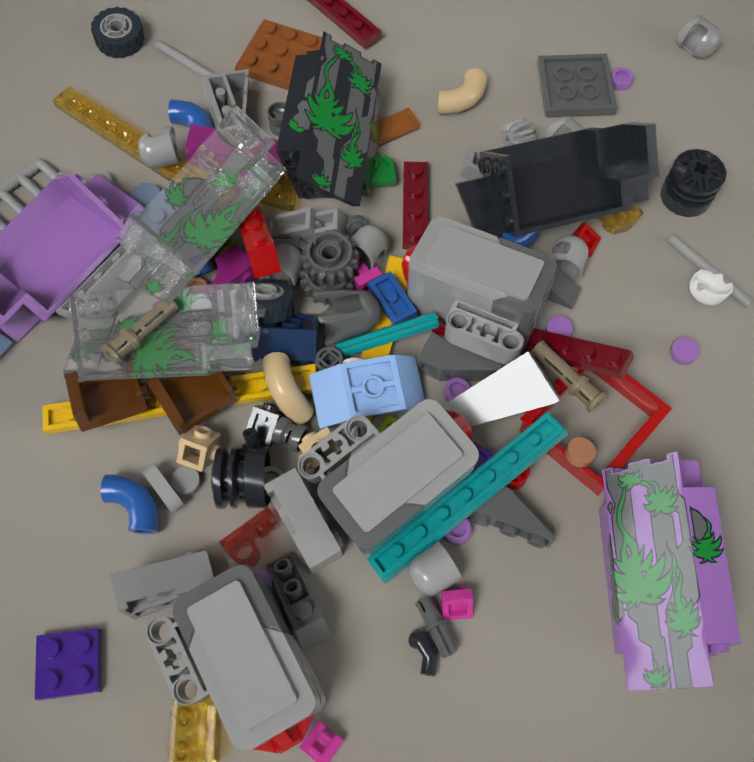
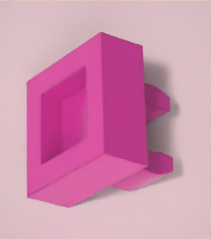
M362 263L355 269L357 271L354 278L355 291L362 290L371 293L368 288V282L382 276V273L377 266L369 270L366 264Z
M460 584V590L449 591V588L441 591V613L443 619L473 618V595L471 589H466L464 584Z
M318 720L299 748L316 762H330L344 740Z

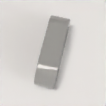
M154 463L142 471L172 513L184 505Z

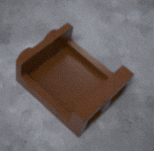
M224 366L217 371H213L210 368L182 370L180 372L191 373L175 374L163 382H160L157 376L147 381L179 436L192 429L195 425L204 422L238 402L234 393L238 388L230 375L226 378L221 372Z
M131 356L125 357L130 375H136ZM121 369L80 382L76 371L64 374L72 414L81 432L147 412L146 400L150 399L146 383H140V380L145 379V377L112 378L113 376H118L123 371H127V369Z

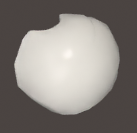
M700 269L690 277L689 289L693 298L698 303L715 306L730 296L733 292V283L725 284L722 273L713 274L708 270Z

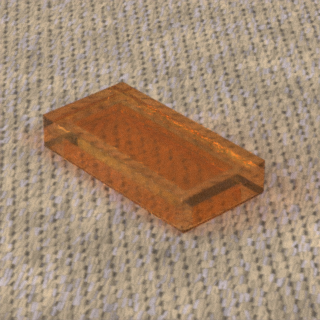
M409 107L381 119L377 141L378 147L420 129V123Z

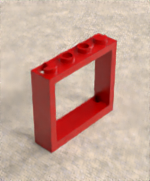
M573 367V369H574L580 376H581V375L583 374V372L585 371V370H583V369H579V368ZM594 373L650 416L606 467V469L622 468L673 408L627 373L623 379ZM557 377L555 380L557 385L554 389L561 398L568 390V387ZM554 404L526 411L520 418L523 423L519 431L521 433L547 413ZM559 443L546 453L597 496L604 490L602 473L598 476L588 467L581 468L572 465L565 456V448Z

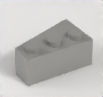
M249 69L203 75V97L219 139L232 148L244 146Z
M296 468L263 485L273 507L312 574L342 557L340 547L344 546L340 536L336 530L330 531L326 524L329 521L327 514L322 506H316L312 499L315 495L307 482L303 483Z
M197 549L186 553L185 556L110 574L117 611L132 619H137L172 607L180 596L214 578L217 574L212 556L207 550Z

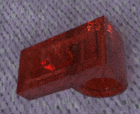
M267 507L223 538L219 543L236 565L248 564L255 567L259 563L261 552L254 540L258 537L264 538L275 529L274 525L278 522L272 511ZM247 546L252 548L249 557L245 559L238 558L241 548Z

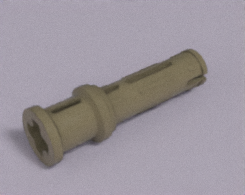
M166 296L163 301L147 312L129 329L126 327L122 328L119 331V335L110 343L101 345L102 351L114 364L119 365L125 355L131 350H137L140 347V341L178 310L177 304L170 297ZM160 313V315L157 318H155L151 323H149L146 327L144 326L153 317ZM124 343V345L120 349L116 350L121 344Z
M544 341L539 342L531 351L532 355L568 387L571 396H576L587 406L586 410L589 413L595 410L607 397L605 392H600L589 382L590 378L587 375L583 374L580 376Z

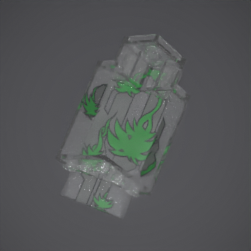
M236 104L231 107L217 129L196 150L192 158L138 216L134 213L129 216L117 239L120 240V245L131 254L134 252L137 257L117 279L170 304L285 173L287 169L268 152L275 144V141Z
M254 282L166 287V291L161 294H155L156 296L149 295L141 291L142 289L69 295V312L73 322L72 339L74 344L63 372L68 374L76 371L79 381L208 376L220 371L252 370L254 363L252 348L258 346L261 328L258 326V318L264 317L266 308H256ZM166 296L170 297L177 304L178 310L140 341L141 345L137 350H131L121 359L122 362L119 365L114 364L104 354L101 345L110 343L119 335V331L122 328L126 327L129 329L147 312L163 301ZM160 313L153 317L144 326L146 327L149 323H151L155 318H157L160 315ZM124 343L121 344L116 350L120 349L124 345Z

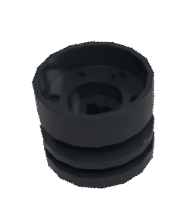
M691 149L680 153L674 160L669 174L661 186L660 196L662 203L668 210L683 217H696L705 213L726 180L727 172L724 163L718 156L706 150Z
M268 447L247 448L244 460H241L238 448H231L230 454L227 448H217L211 471V486L217 509H225L228 501L232 509L238 508L241 495H244L248 508L269 507L270 499L264 494L263 486L264 467L271 466Z

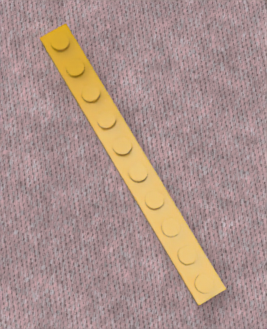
M315 364L291 367L292 375L303 395L312 394L309 375L316 373ZM264 372L231 376L238 388L234 392L238 402L231 406L273 400L265 382ZM148 389L150 399L146 400L147 412L106 425L158 418L167 415L153 391ZM70 401L42 405L43 432L45 434L80 430L72 414Z

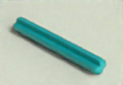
M432 312L338 342L335 346L341 352L343 358L439 327V320L436 313Z

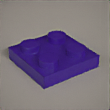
M91 628L36 636L35 700L41 701L101 692V629Z

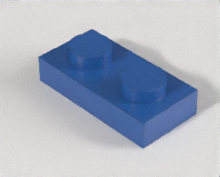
M391 271L368 282L369 290L392 325L417 316V310Z

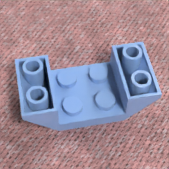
M388 355L342 363L309 375L319 430L326 427L341 426L349 418L356 415L368 418L395 412L406 414L418 403L425 400L415 356Z

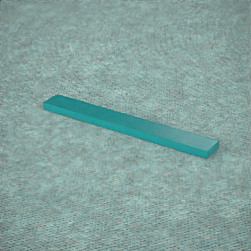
M549 412L545 413L392 540L367 558L385 584L410 565L417 555L433 546L432 544L443 538L568 436L567 430Z

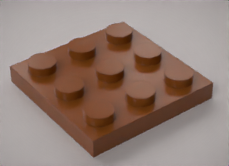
M264 19L237 62L235 71L249 69V78L288 90L295 55H305L307 51L320 50L322 37Z

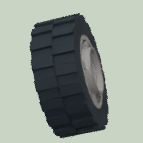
M106 8V10L100 11L91 22V32L99 51L108 57L126 58V56H132L144 44L145 36L140 18L134 11H130L128 8Z
M258 279L243 283L237 287L236 291L237 314L264 312L263 316L257 317L256 324L285 321L295 312L293 287L287 282L272 279Z

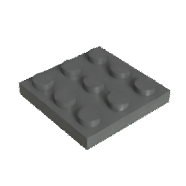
M607 53L538 56L537 66L545 117L615 114L617 105Z

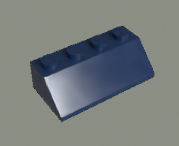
M218 310V311H226V312H228V313H230V314H232V313H233V314H237V311H232V310ZM292 313V316L285 321L256 324L254 331H259L258 340L255 347H250L247 362L264 359L267 354L273 352L284 353L290 360H294L299 364H309L312 361H316L321 323L318 316L321 314ZM220 337V342L215 341L213 338H208V350L233 349L237 344L235 337H228V339Z

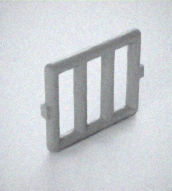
M38 158L0 186V200L2 199L18 214L24 206L10 194L12 190L21 184L35 197L41 189L29 179L32 175L41 170L52 180L55 176L62 175L63 173H58L43 159ZM0 218L1 231L7 224Z

